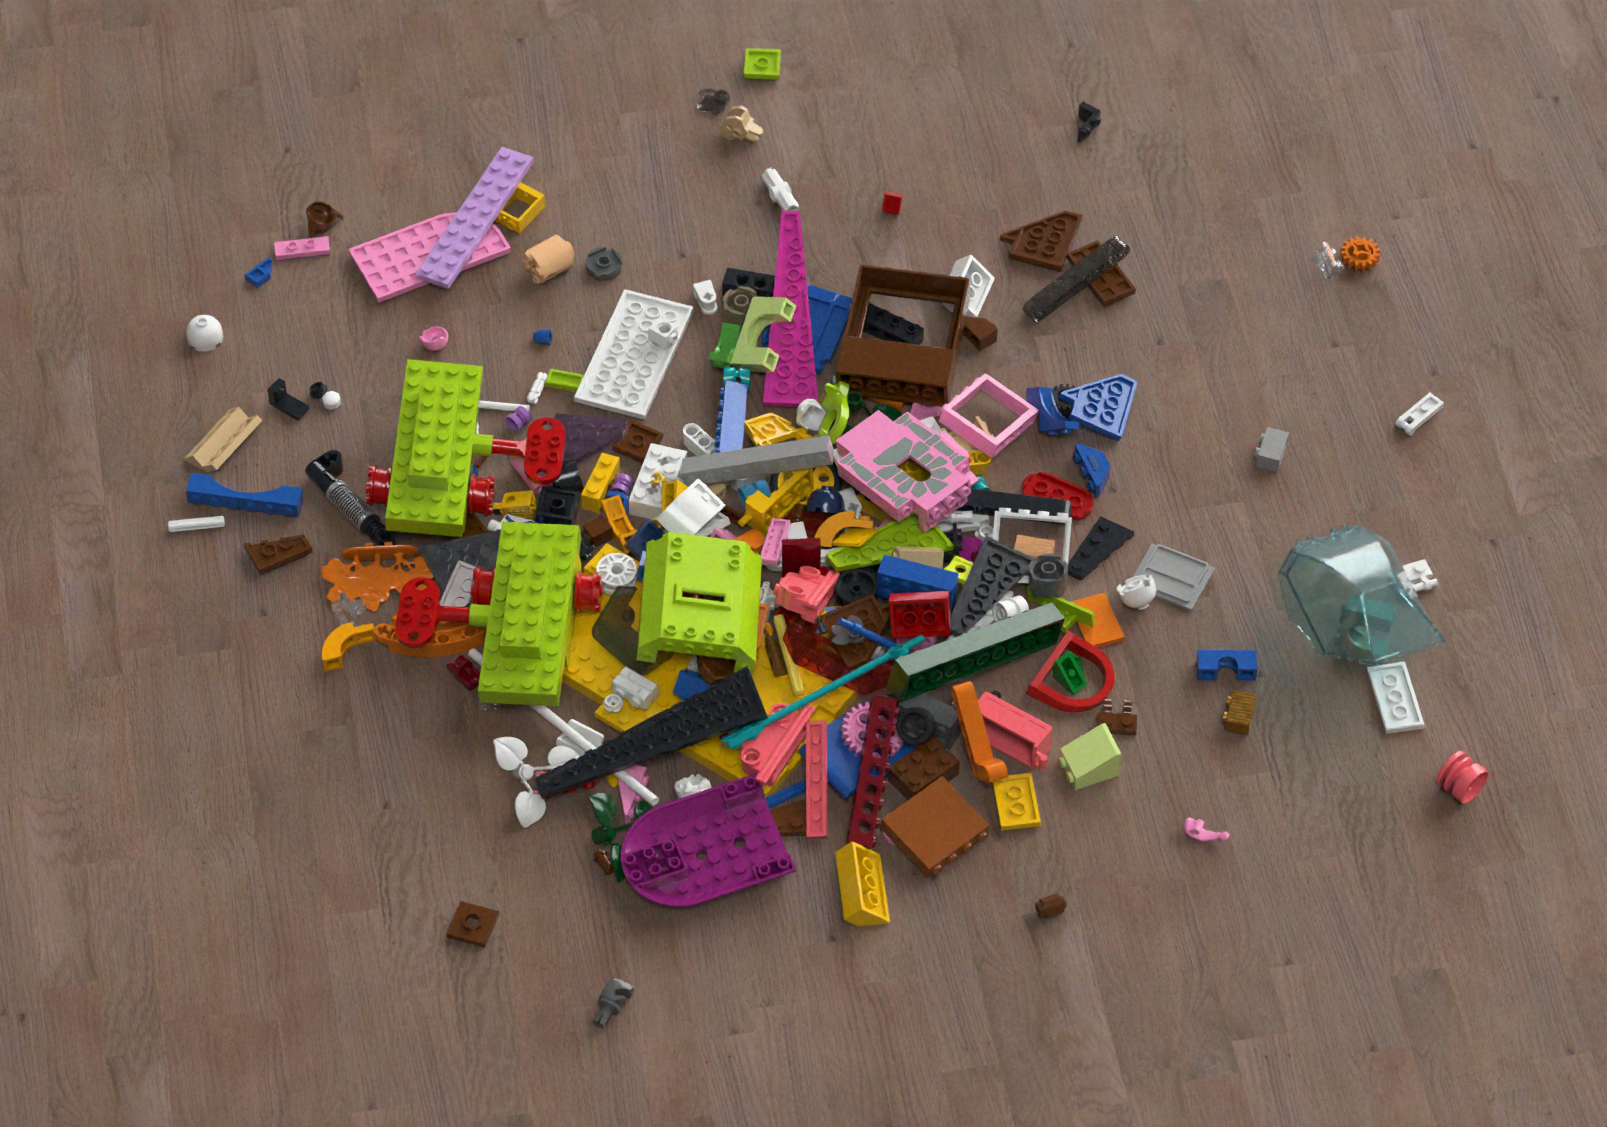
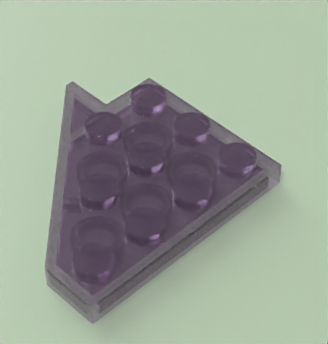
M557 413L554 417L565 428L566 436L563 459L573 456L576 464L621 440L628 426L627 419Z

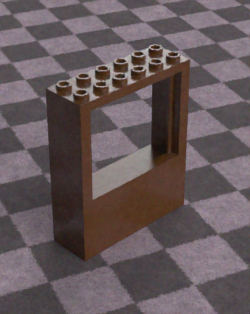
M860 264L836 370L837 382L841 380L849 384L848 394L856 391L863 397L943 407L944 404H949L970 302V278ZM871 294L955 304L946 348L862 338Z

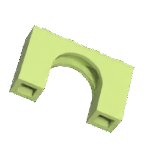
M752 297L730 364L738 370L741 367L750 368L751 372H774L779 355L769 348L757 347L758 337L762 330L773 322H791L797 305L786 297Z

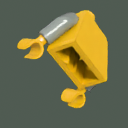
M655 472L651 476L657 479L650 482L652 486H658L662 483V512L689 487L682 478L663 477L660 472ZM657 517L653 518L651 521L656 522L657 527L660 528L662 525L656 520Z

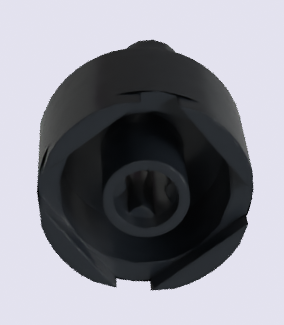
M573 456L563 459L560 477L555 482H552L553 487L581 493L584 487L579 476L576 461Z

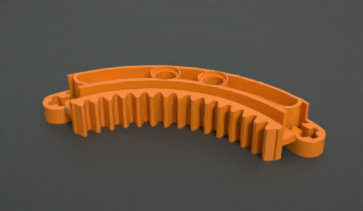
M397 614L392 617L391 625L381 623L374 629L375 639L380 643L388 645L389 652L414 657H442L463 653L484 645L487 627H473L469 623L439 622L433 639L421 648H409L399 642L395 629ZM412 635L409 640L416 641L419 636Z

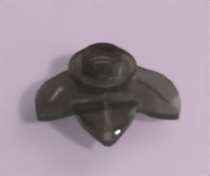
M700 90L699 95L703 100L697 105V109L703 112L711 110L713 115L719 114L724 110L725 105L730 102V95L725 90Z

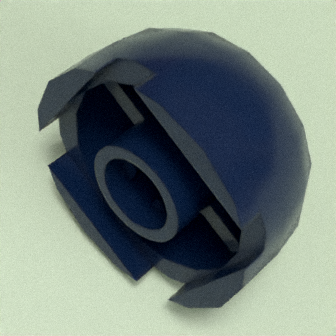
M821 486V489L813 491L808 497L806 506L807 512L837 514L844 512L845 509L842 495L834 491L832 486Z

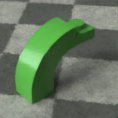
M722 322L715 351L709 353V359L712 360L711 366L722 369L724 367H732L730 362L743 327L742 325Z

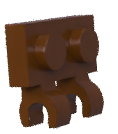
M1104 699L1103 713H1098L1097 726L1105 723L1111 734L1136 735L1137 715L1131 714L1132 700H1124L1123 714L1112 713V699Z

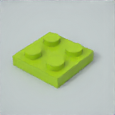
M746 48L744 79L779 80L781 50Z

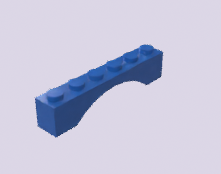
M191 473L186 489L189 503L278 514L287 517H299L304 501L303 489L299 487L281 486L266 492L247 493L224 487L210 475Z

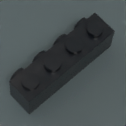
M869 302L863 332L884 341L916 345L922 343L924 340L923 327Z

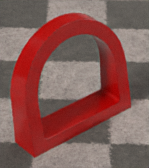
M1068 630L1031 682L1026 694L1061 711L1072 713L1089 711L1101 705L1104 699H1107L1115 681L1114 668L1103 651ZM1066 650L1094 663L1103 676V688L1096 695L1086 699L1068 698L1044 685L1043 682L1054 668V661L1061 657Z

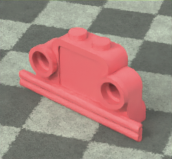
M802 566L800 567L799 574L789 572L784 578L781 577L779 584H776L773 595H776L775 603L787 610L801 614L802 619L814 623L832 599L835 583L840 573L829 570L826 576H822L818 569Z
M784 703L773 705L770 709V715L788 705ZM807 704L803 706L799 713L792 712L764 727V731L759 733L757 738L742 742L740 756L743 771L749 775L757 773L756 781L772 787L805 738L806 722H810V718L816 708Z

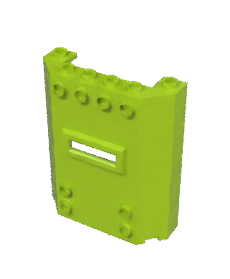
M667 532L656 541H648L644 557L636 660L655 663L658 650L736 660L734 673L748 666L751 675H753L757 652L762 556L758 553L755 554L747 542ZM682 592L724 597V602L682 597Z

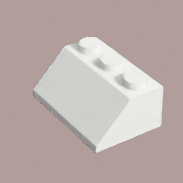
M972 255L956 260L949 276L970 278V302L967 316L978 317L995 278ZM942 303L950 312H953L955 304Z

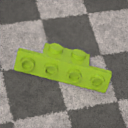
M1027 587L1028 600L1039 605L1052 602L1065 617L1061 628L1062 632L1067 633L1076 621L1089 627L1095 625L1094 612L1060 597H1036L1032 594L1030 587Z

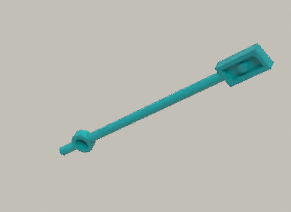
M919 635L906 643L891 647L882 656L768 716V719L742 727L721 738L722 746L730 749L739 748L742 746V742L757 738L758 734L764 731V727L891 659H897L900 656H906L909 649L925 641L923 635Z

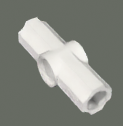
M772 168L765 170L762 174V180L769 189L772 201L774 203L777 202L782 211H798L799 205L792 196L789 184L782 181L776 170Z

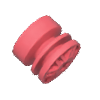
M1458 751L1442 766L1435 782L1438 786L1443 787L1446 792L1452 791V797L1461 804H1467L1482 790L1488 780L1489 772L1480 764H1473L1472 758L1467 757L1466 753Z

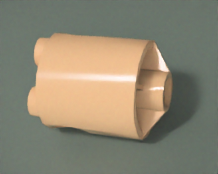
M554 235L525 251L522 265L525 270L530 271L532 280L536 285L542 284L574 266V250L568 241H564L559 235Z

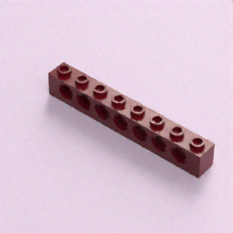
M874 694L870 701L845 846L853 841L870 850L872 847L875 848L877 836L874 835L875 829H878L880 817H877L878 810H881L883 805V798H880L881 791H885L887 780H884V774L888 773L890 762L887 761V756L891 754L893 743H890L891 736H894L896 725L893 724L894 718H897L899 706H896L897 699ZM878 716L886 717L887 721H881ZM875 734H881L884 739L879 740ZM872 752H877L881 758H875ZM869 771H875L877 773V777L871 776L869 774ZM866 789H871L874 795L867 794ZM862 808H868L871 814L864 813ZM864 826L865 828H867L868 832H861L859 827Z

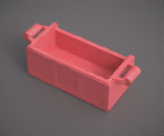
M985 691L978 700L990 746L1033 770H1036L1037 767L1042 770L1046 769L1047 754L1051 750L1053 727Z

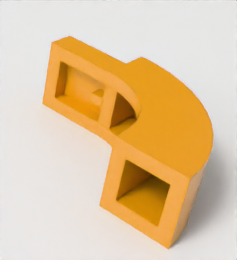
M620 495L600 501L606 520L613 528V539L623 553H629L630 551L624 545L637 530L632 527L628 520Z
M856 511L840 512L823 522L814 538H820L821 546L833 547L832 542L843 528L852 526L873 529L875 521L870 520V516L859 515V519H856Z
M349 622L331 632L322 648L324 672L343 668L342 658L349 648L376 641L373 623L354 627L353 622Z

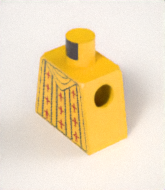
M533 491L505 493L502 503L493 504V513L503 514V516L509 514L534 521L537 502Z

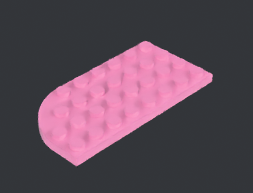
M457 213L441 214L348 249L349 255L378 303L430 284L429 282L417 279L416 273ZM491 225L461 271L511 253V247L496 225Z

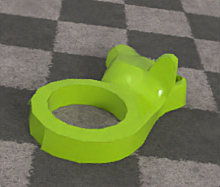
M841 380L834 385L830 383L825 384L826 393L819 398V404L824 408L826 414L819 426L817 437L829 435L832 444H835L836 440L843 433L849 417L847 401L849 384ZM835 420V423H834L832 429H831L830 432H829V428H830L832 422Z

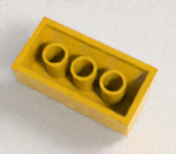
M852 841L835 852L844 920L858 927L888 924L890 918L881 856L879 853Z

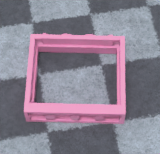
M985 373L982 377L976 378L971 386H966L959 396L955 395L949 404L943 405L940 410L942 413L939 422L993 458L1034 424L1039 410ZM981 390L1020 416L995 438H992L956 413L958 409Z

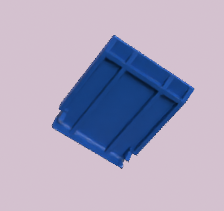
M807 284L816 373L822 374L826 363H831L845 331L853 298ZM771 324L767 325L761 338L765 348H768Z
M867 700V701H865L864 703H862L861 705L864 707V705H865L866 702H868L869 705H870V702ZM844 714L827 725V782L848 801L850 794L854 796L861 755L859 754L855 757L856 751L849 752L850 745L844 746L846 739L841 738L843 732L840 731L843 725L842 721L846 716ZM903 742L899 752H896L894 757L889 755L887 760L890 762L889 767L916 749V747ZM806 743L798 751L805 760ZM869 771V774L871 776L877 777V773L875 771ZM888 773L884 774V778L888 777Z

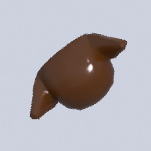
M321 201L313 202L306 208L309 238H313L317 230L325 231L330 229L334 225L336 217L343 219L344 216L333 209L331 205Z

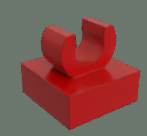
M885 192L882 211L900 214L903 195Z

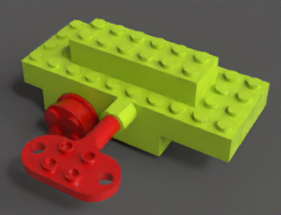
M407 359L393 466H389L388 469L377 468V465L369 466V482L366 484V504H369V506H373L374 503L385 504V507H387L385 522L386 530L463 537L467 510L468 515L484 513L486 517L492 515L493 511L492 502L495 494V478L491 475H488L487 478H482L472 474L474 455L492 457V454L521 456L524 459V473L530 481L540 485L550 484L560 477L562 471L566 436L565 428L558 420L544 417L535 420L529 426L527 438L523 441L494 439V435L477 434L483 366ZM544 425H551L552 428L549 429V430H546V429L543 428V426H544ZM539 472L547 474L545 477L537 476Z
M502 522L496 567L493 570H483L480 566L474 568L473 580H475V583L471 585L470 590L473 604L470 607L440 605L439 588L429 578L418 577L408 581L403 586L400 594L395 625L396 636L399 642L409 648H421L433 639L439 622L469 623L473 627H487L478 686L480 702L559 706L564 667H568L575 612L580 614L581 611H591L593 615L601 613V601H599V598L603 596L604 586L601 584V574L594 572V575H584L581 571L579 556L581 533L579 525ZM421 584L427 586L424 590L417 589ZM412 635L419 636L416 641L409 640Z

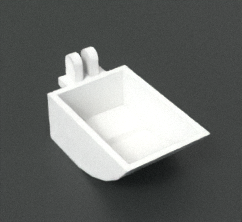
M697 479L656 520L668 532L696 535L720 513L725 504L704 483Z

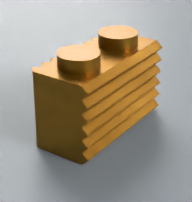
M1233 690L1232 696H1228L1226 707L1229 708V711L1224 712L1222 723L1226 724V732L1241 733L1246 736L1249 734L1256 703V694Z

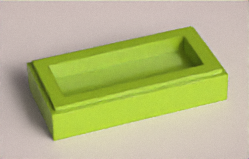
M550 369L545 381V387L577 392L584 375Z

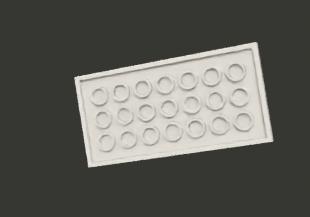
M624 289L574 396V402L645 420L691 319L694 307ZM659 317L677 326L678 339L667 350L649 340L648 328Z

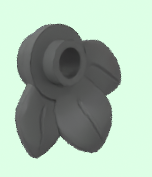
M849 615L848 621H855L861 624V627L863 626L861 619ZM840 625L832 626V632L835 636L832 642L836 645L860 643L865 640V637L859 634L854 635Z

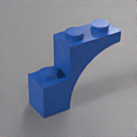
M1026 388V401L1039 410L1037 415H1039L1040 432H1047V435L1055 436L1058 435V432L1060 434H1071V430H1079V422L1067 420L1057 409L1053 397V388Z

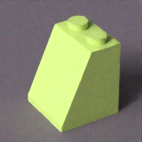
M1105 723L1060 748L1058 763L1061 768H1064L1069 784L1072 783L1075 790L1119 776L1121 752Z

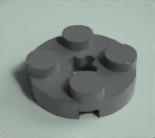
M599 247L589 252L585 262L586 270L597 281H603L621 273L622 258L616 250L612 249L611 251L606 250V247Z

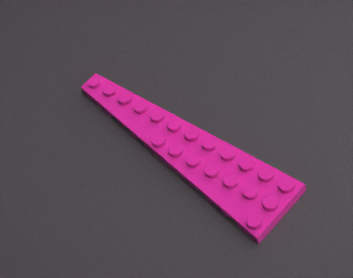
M781 211L773 297H786L797 306L791 322H773L770 325L768 348L778 354L779 359L774 372H766L763 405L798 407L808 398L815 399L818 403L819 401L800 211Z

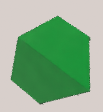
M1067 651L1054 661L1053 678L1072 695L1088 683L1084 676L1081 656Z

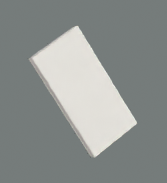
M1405 662L1367 667L1366 672L1385 734L1424 729L1423 718Z

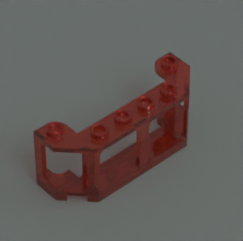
M798 613L788 622L783 636V641L794 664L831 681H835L854 671V669L844 664L831 639L816 633L819 624H813L802 619L801 614ZM895 659L878 664L874 669L843 686L862 695L886 688Z

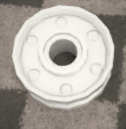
M611 553L604 556L598 562L596 572L602 575L601 584L604 586L603 592L619 596L629 593L635 587L637 568L632 558L621 553Z

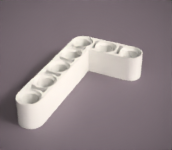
M690 423L684 426L683 442L696 456L714 453L717 447H714L715 440L696 424ZM768 475L731 480L729 485L738 491V488L745 485L752 487L754 482L764 479Z

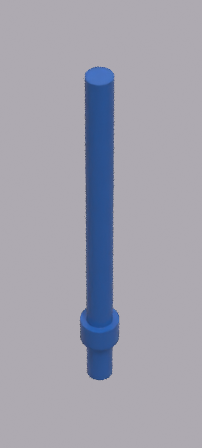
M842 617L837 620L838 625L848 629V632L854 635L859 634L888 649L897 645L861 627V624L855 621L850 622ZM909 650L906 655L913 653V651Z

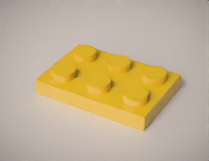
M1031 773L1008 775L1007 778L992 782L1001 831L1041 827Z

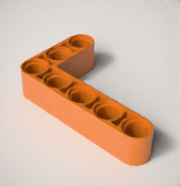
M968 681L952 686L951 694L975 777L988 784L1007 778L1008 771L1004 761L993 757L973 683Z

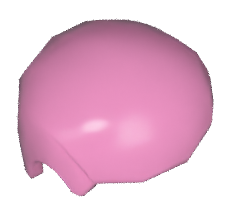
M436 326L423 330V335L419 336L425 349L439 351L446 346L449 334L444 328Z

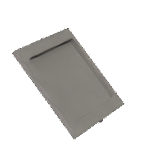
M1151 544L1133 577L1146 574V577L1149 578L1152 575L1156 585V598L1192 611L1215 568L1209 566L1205 561L1164 545Z

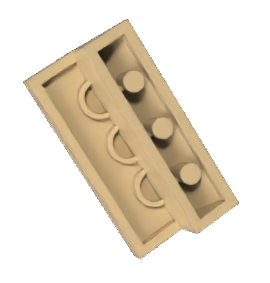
M240 407L229 409L184 459L207 473L217 470L260 424L262 419L258 415L248 418Z

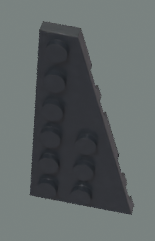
M501 530L457 538L446 542H437L426 546H418L443 593L458 560L477 568L480 566L483 570H493L496 567Z
M985 536L950 615V633L957 637L963 633H968L993 608V605L999 602L1029 572L1030 562L1034 558Z

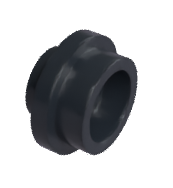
M316 382L309 388L310 396L317 399L322 398L328 391L327 386L323 382Z

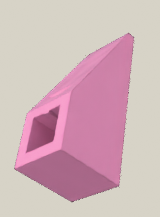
M636 765L624 769L644 787L648 786L649 776H647V767ZM618 778V790L625 824H628L631 819L635 818V804L641 801L642 797Z

